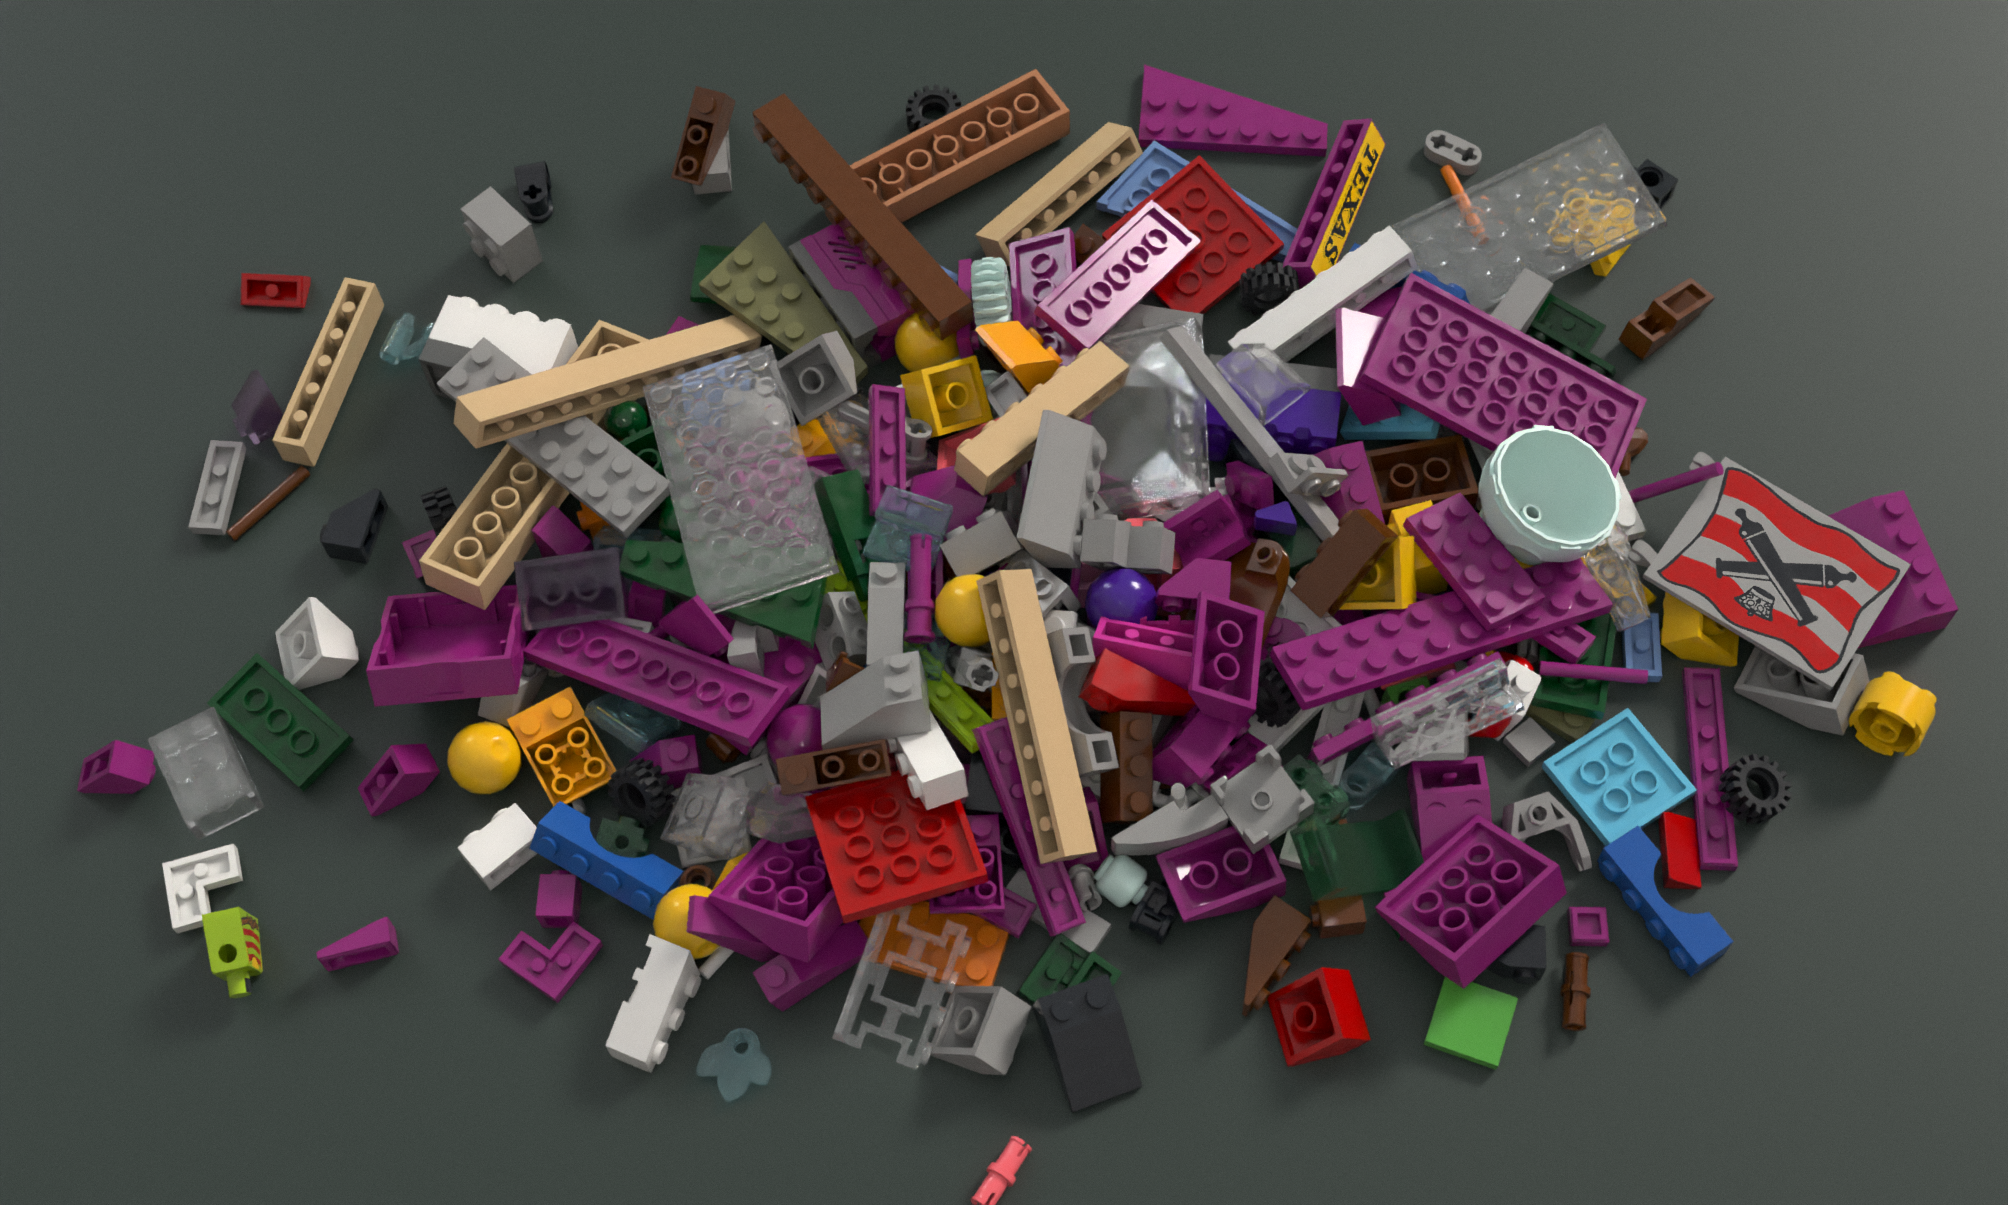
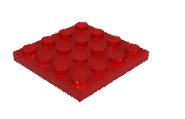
M1200 155L1102 233V238L1107 241L1149 201L1153 200L1200 239L1201 242L1151 292L1168 309L1200 314L1207 312L1239 286L1241 274L1246 273V269L1251 267L1255 270V265L1257 264L1263 266L1284 249L1282 240Z
M899 770L891 772L892 776L848 784L805 796L806 806L843 924L988 882V875L960 799L926 810L920 797L914 798L912 796L907 781L908 775L902 776Z

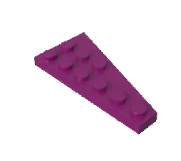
M1144 65L1139 128L1140 147H1148L1153 141H1156L1162 146L1171 149L1326 157L1327 123Z

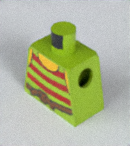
M240 907L203 914L202 921L213 975L227 981L229 998H241L251 995L250 977L260 975L263 971L258 919Z

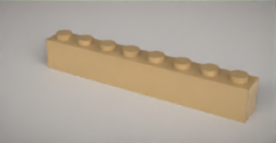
M1032 569L999 570L976 582L996 670L999 673L998 679L1040 863L1046 864L1072 860L1097 852Z

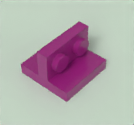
M1218 489L1163 522L1164 528L1175 533L1174 549L1180 555L1183 567L1187 566L1195 558L1225 561L1251 545L1236 502L1229 493L1223 496Z

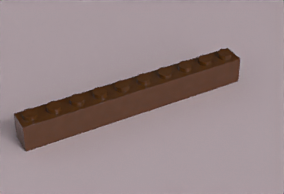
M785 94L778 96L752 112L755 123L752 129L761 144L766 143L770 147L775 160L779 164L784 163L788 167V171L795 183L803 184L812 202L815 205L820 204L825 209V214L834 226L838 224L842 228L849 244L853 247L858 246L866 263L871 268L876 267L881 272V277L887 287L897 290L905 307L909 311L914 310L919 315L920 322L929 333L933 331L942 341L974 321L972 301Z

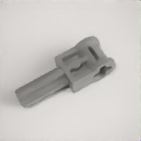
M847 400L843 401L838 410V416L869 431V410ZM905 416L906 463L920 464L927 458L925 447L927 440L932 435V427L923 420L911 419Z

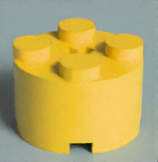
M1884 672L1881 677L1874 678L1867 683L1849 717L1850 727L1854 725L1857 730L1856 738L1869 749L1888 756H1892L1894 751L1905 752L1903 756H1910L1919 749L1935 717L1936 697L1932 692L1903 680L1895 672Z

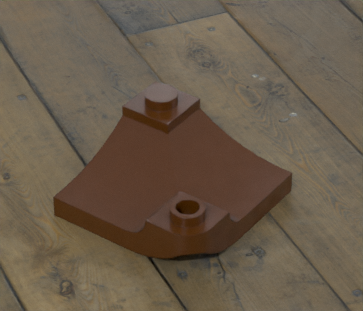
M1258 538L1257 543L1250 542L1251 545L1225 561L1231 562L1229 600L1265 611L1262 650L1287 587L1290 562L1288 553L1279 543ZM1159 606L1156 615L1164 621L1168 620L1169 615H1180V620H1195L1196 610L1184 609L1181 612H1168Z

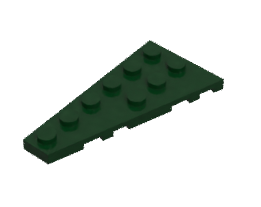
M626 540L619 571L624 578L656 590L663 589L669 591L685 601H689L698 594L713 612L750 626H761L771 630L776 636L784 639L786 636L800 641L803 646L813 649L831 556L829 551Z

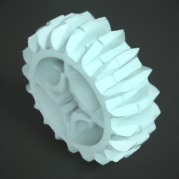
M993 257L975 260L971 266V291L976 328L980 325L1013 321L1010 281L1005 261L1002 258ZM978 335V338H979L981 344H982L983 346H986V344L983 342V340H982V339L980 338V336Z

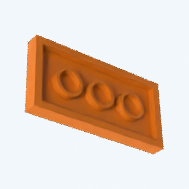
M926 901L862 918L859 923L875 950L862 959L863 961L951 987L993 986L1010 936L1008 932L978 916L968 913L930 914L929 902Z

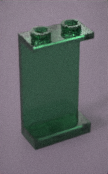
M1399 809L1381 820L1328 826L1324 817H1317L1290 831L1313 901L1391 891L1397 888L1424 863L1405 809Z

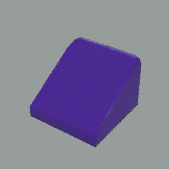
M1288 501L1257 510L1254 516V527L1257 530L1291 536L1296 535L1297 523Z

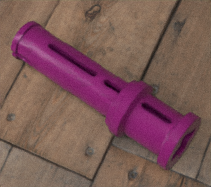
M922 534L910 536V599L906 600L904 604V611L908 615L907 631L904 633L903 640L913 644H927L935 641V633L932 632V613L935 612V604L931 600V547L933 537L928 534L924 535L923 540H921Z

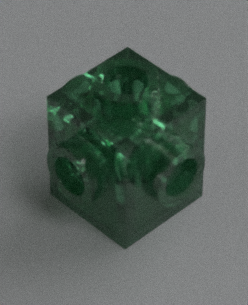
M619 815L618 822L602 818L596 842L613 854L628 858H640L646 855L650 839L644 838L645 829L638 828L640 821ZM623 836L629 839L628 847L625 849L617 848V839Z

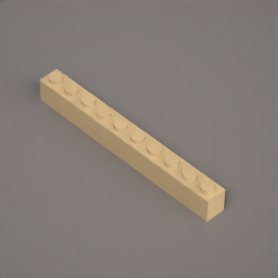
M735 315L458 396L453 424L477 449L606 409L625 401L638 399L756 362L762 335Z

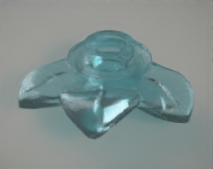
M747 1028L734 1029L726 1035L722 1043L708 1046L701 1055L696 1069V1074L700 1077H718L719 1090L727 1102H732L743 1096L751 1082L760 1086H766L772 1072L769 1058L760 1051V1042L757 1035ZM744 1042L748 1044V1049L744 1053H737L735 1051L739 1043Z

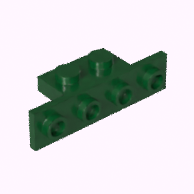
M1549 293L1529 326V329H1531L1529 335L1543 344H1547L1550 340L1560 346L1557 350L1558 352L1573 360L1579 357L1588 363L1586 367L1603 376L1606 373L1614 377L1617 373L1615 366L1591 353L1605 331L1606 325Z

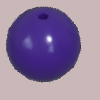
M1117 567L1102 572L1090 584L1087 591L1085 609L1089 621L1095 628H1097L1101 616L1140 624V619L1147 616V621H1154L1158 610V605L1155 603L1156 591L1154 585L1145 575L1133 569Z

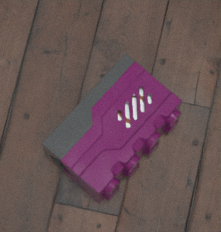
M832 224L788 246L790 258L863 359L868 370L895 356L894 339L897 330L910 315L916 312L914 310L909 311L905 307L900 294L895 288L890 289L887 287L881 277V272L876 267L871 268L866 263L858 246L853 247L849 244L842 228L838 224L835 226Z

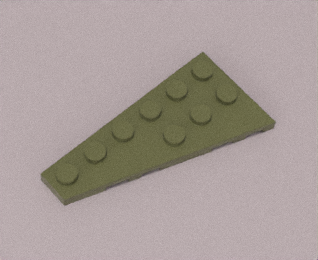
M765 221L699 283L701 292L788 354L801 348L821 334L838 331L854 360L856 385L868 374V367Z

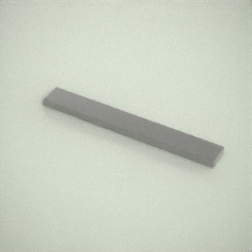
M1183 326L1166 330L1159 337L1161 342L1264 470L1272 476V480L1322 542L1328 537L1332 538L1339 530L1337 526L1338 518L1320 496L1288 494L1268 462L1277 452L1284 453V451Z

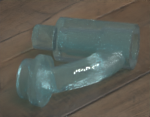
M405 312L401 320L394 321L378 353L379 357L387 363L398 365L401 360L418 356L422 353L435 323H428L421 331L423 338L409 345L415 333L413 324L416 318L414 315Z

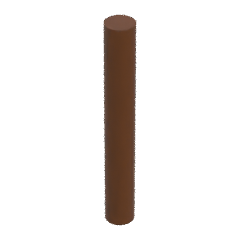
M301 465L226 531L227 535L233 541H236L311 475L309 471Z

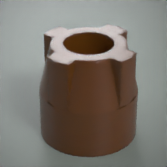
M712 732L706 740L705 744L723 764L725 762L733 763L741 754L740 750L718 734Z

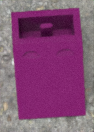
M1483 756L1466 757L1465 760L1411 762L1406 780L1420 864L1422 865L1477 814L1492 823L1490 791Z
M998 814L966 815L988 875V882L929 899L930 914L1005 912Z

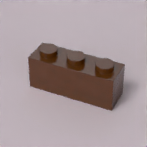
M1369 509L1350 510L1344 514L1337 524L1339 530L1332 538L1328 537L1319 545L1316 550L1318 556L1311 565L1306 564L1295 576L1297 582L1290 591L1320 619L1332 617L1338 612L1398 537Z
M1118 711L1100 716V729L1112 733L1119 768L1100 773V816L1102 823L1135 824L1153 813L1152 713Z

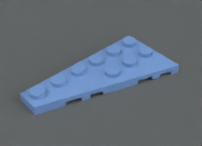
M1153 141L1143 154L1133 162L1097 201V210L1122 217L1125 216L1190 162ZM1235 191L1282 240L1284 249L1272 259L1284 262L1297 228Z

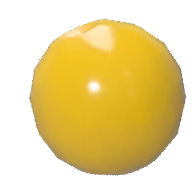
M914 313L897 330L894 339L897 357L900 363L910 372L943 364L960 355L956 339L957 331L941 341L933 331L931 333L926 331L920 322L919 315Z
M978 574L961 575L950 580L944 585L935 600L934 615L938 628L951 642L962 647H979L990 642L976 582L984 576Z
M486 721L467 725L452 740L447 756V764L451 776L459 786L471 793L483 795L504 790L517 777L522 761L519 743L510 730L498 723Z
M686 884L668 892L656 907L653 921L656 937L690 950L694 960L707 957L716 951L720 945L687 932L689 896L709 897L713 890L699 884Z

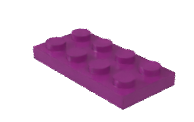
M1461 492L1406 518L1403 524L1405 530L1410 536H1414V541L1487 632L1542 604L1545 595L1505 546L1496 539L1491 529Z

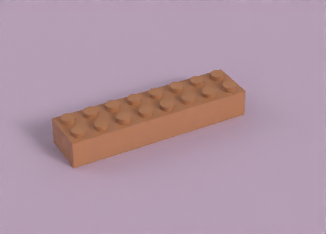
M1034 69L849 166L902 223L1069 135L1070 110L1037 69Z

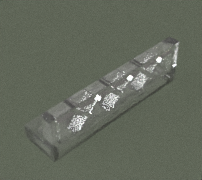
M1499 658L1372 716L1370 719L1376 744L1394 769H1397L1525 709L1524 702L1509 685L1507 667ZM1505 695L1510 702L1501 707L1489 705L1491 700ZM1465 712L1477 714L1476 718L1469 722L1457 720L1458 715ZM1432 727L1445 728L1444 732L1436 737L1424 735L1426 730ZM1400 742L1412 743L1410 749L1396 754L1391 747Z

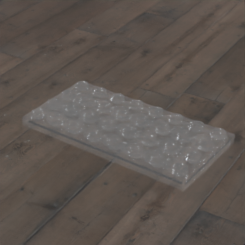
M1604 122L1390 227L1412 250L1418 266L1416 271L1426 270L1446 285H1449V283L1459 285L1466 291V296L1472 306L1489 313L1496 309L1524 268L1553 282L1667 227V219Z
M771 344L643 386L696 595H699L713 614L840 572L776 355Z

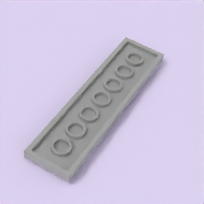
M483 337L437 382V385L441 391L456 402L458 396L532 374ZM585 415L504 440L626 538L674 490L671 482Z

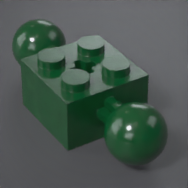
M633 400L607 408L604 415V426L608 434L615 440L620 441L619 443L671 482L674 488L650 514L652 515L662 510L658 522L660 534L667 542L693 543L702 531V517L694 506L680 502V500L700 491V488L666 421L662 420L646 428L647 416L645 410Z

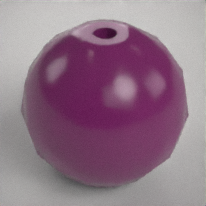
M808 704L793 705L776 715L767 731L766 741L767 751L776 767V759L823 750L821 708Z

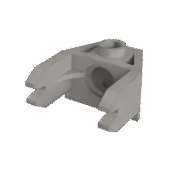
M1549 792L1503 807L1501 824L1505 832L1524 843L1527 837L1554 829L1564 836L1570 856L1577 870L1582 871L1592 868L1591 856L1578 820Z

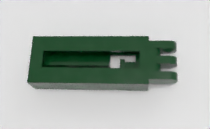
M859 469L822 477L812 486L847 581H852L859 601L864 602L868 600L870 562L893 563L876 516H869V496ZM856 540L861 543L862 549L858 551L856 546ZM864 554L867 562L863 563L860 555Z

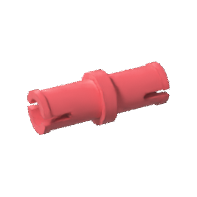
M1016 1136L1010 1137L1008 1144L995 1163L991 1162L986 1169L988 1175L975 1195L970 1199L972 1204L996 1205L1007 1186L1012 1187L1015 1183L1016 1177L1014 1175L1027 1155L1032 1151L1029 1144L1023 1147L1024 1140Z

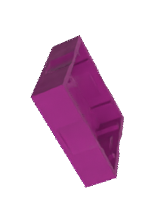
M526 584L502 586L486 610L445 592L388 596L381 619V633L374 643L366 670L374 706L518 694L525 659L523 650L527 646L532 623Z

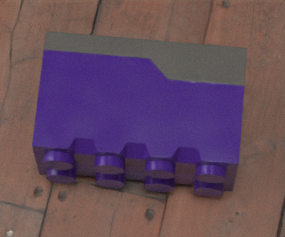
M1209 355V360L1284 453L1314 455L1335 447L1341 401V391L1337 387L1336 368ZM1204 395L1197 457L1206 458L1210 461H1221L1227 454L1230 440L1239 439V437Z

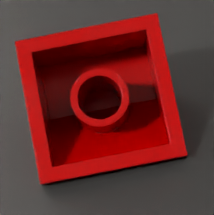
M1321 967L1271 993L1268 997V1003L1287 1066H1296L1341 1055L1371 1040L1349 970Z

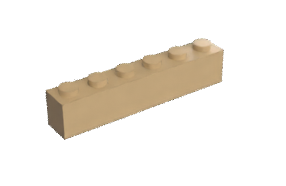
M1110 122L1106 123L975 235L986 257L1002 258L1006 266L1010 267L1009 243L1052 232L1140 157L1143 152L1133 129Z
M344 278L272 440L284 461L311 467L315 466L384 308L383 300L375 283Z
M1101 341L1090 349H1083L1077 355L1075 361L1067 367L1061 366L1058 368L1052 378L1044 385L1041 383L1036 385L1027 398L1020 403L1014 402L1011 404L1001 418L997 421H989L975 438L964 440L956 450L957 457L954 471L984 497L1033 458L1043 410H1051L1081 421L1124 387L1130 366Z

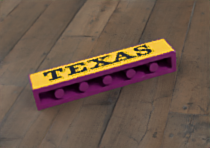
M1371 118L1343 121L1286 255L1283 267L1288 264L1292 266V270L1295 269L1297 271L1299 290L1313 281L1319 273L1337 264L1386 145Z

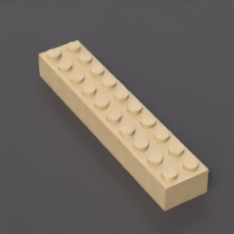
M599 320L566 364L649 339ZM607 408L585 415L608 433L604 426V415ZM507 443L419 560L426 585L486 610L535 542L531 530L552 505L559 508L569 492Z

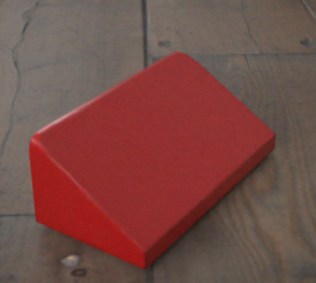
M241 273V305L305 308L311 277Z
M1662 812L1658 825L1663 887L1701 889L1696 819L1672 812Z

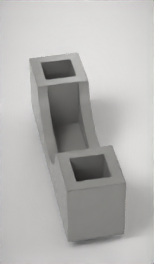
M1062 628L1047 634L1080 778L1091 777L1119 768L1112 733L1100 729L1092 722L1086 711L1084 700L1078 697L1089 669L1096 662L1089 628Z

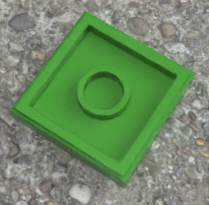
M1445 977L1424 1045L1496 1070L1518 998L1473 982L1463 989Z

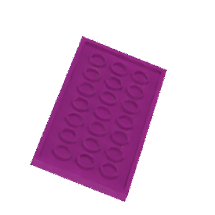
M1410 273L1406 278L1359 379L1365 384L1493 452L1500 443L1516 432L1531 429L1534 425L1554 426V429L1570 432L1590 444L1609 465L1614 479L1617 476L1647 400L1643 396L1413 273Z

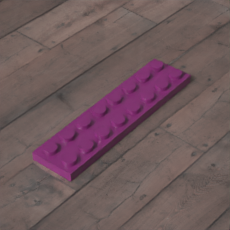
M565 602L523 650L528 661L748 747L754 745L791 696L788 686Z

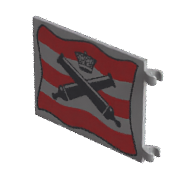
M1698 452L1689 466V471L1715 462L1706 453ZM1724 457L1721 462L1724 470L1723 475L1708 480L1659 553L1657 554L1645 541L1637 540L1628 554V559L1637 565L1648 567L1642 577L1831 690L1911 564L1729 458Z

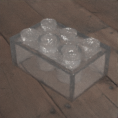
M214 707L147 739L186 826L198 840L265 807L226 723Z

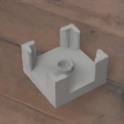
M1271 744L1256 754V761L1231 779L1227 781L1225 775L1210 785L1211 794L1218 801L1229 817L1228 820L1253 854L1314 812L1315 802L1304 788L1300 792L1281 766L1282 759Z

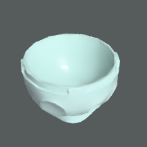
M1534 425L1531 429L1518 431L1500 443L1485 462L1478 490L1482 505L1479 516L1510 554L1518 561L1528 565H1537L1542 562H1569L1584 556L1610 535L1618 517L1619 501L1622 499L1618 480L1614 479L1609 465L1590 444L1570 432L1554 429V426Z

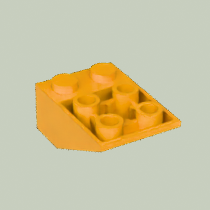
M571 687L507 719L514 736L553 807L559 801L568 805L608 784V781L612 779L610 776L617 771Z

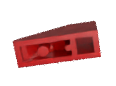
M1104 649L1095 658L1096 662L1089 669L1078 696L1087 701L1094 709L1107 711L1108 713L1127 711L1152 713V715L1184 716L1196 705L1187 690L1107 649Z

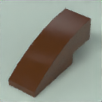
M1690 277L1654 299L1648 310L1628 321L1618 340L1640 359L1644 360L1682 331L1713 302L1715 297Z

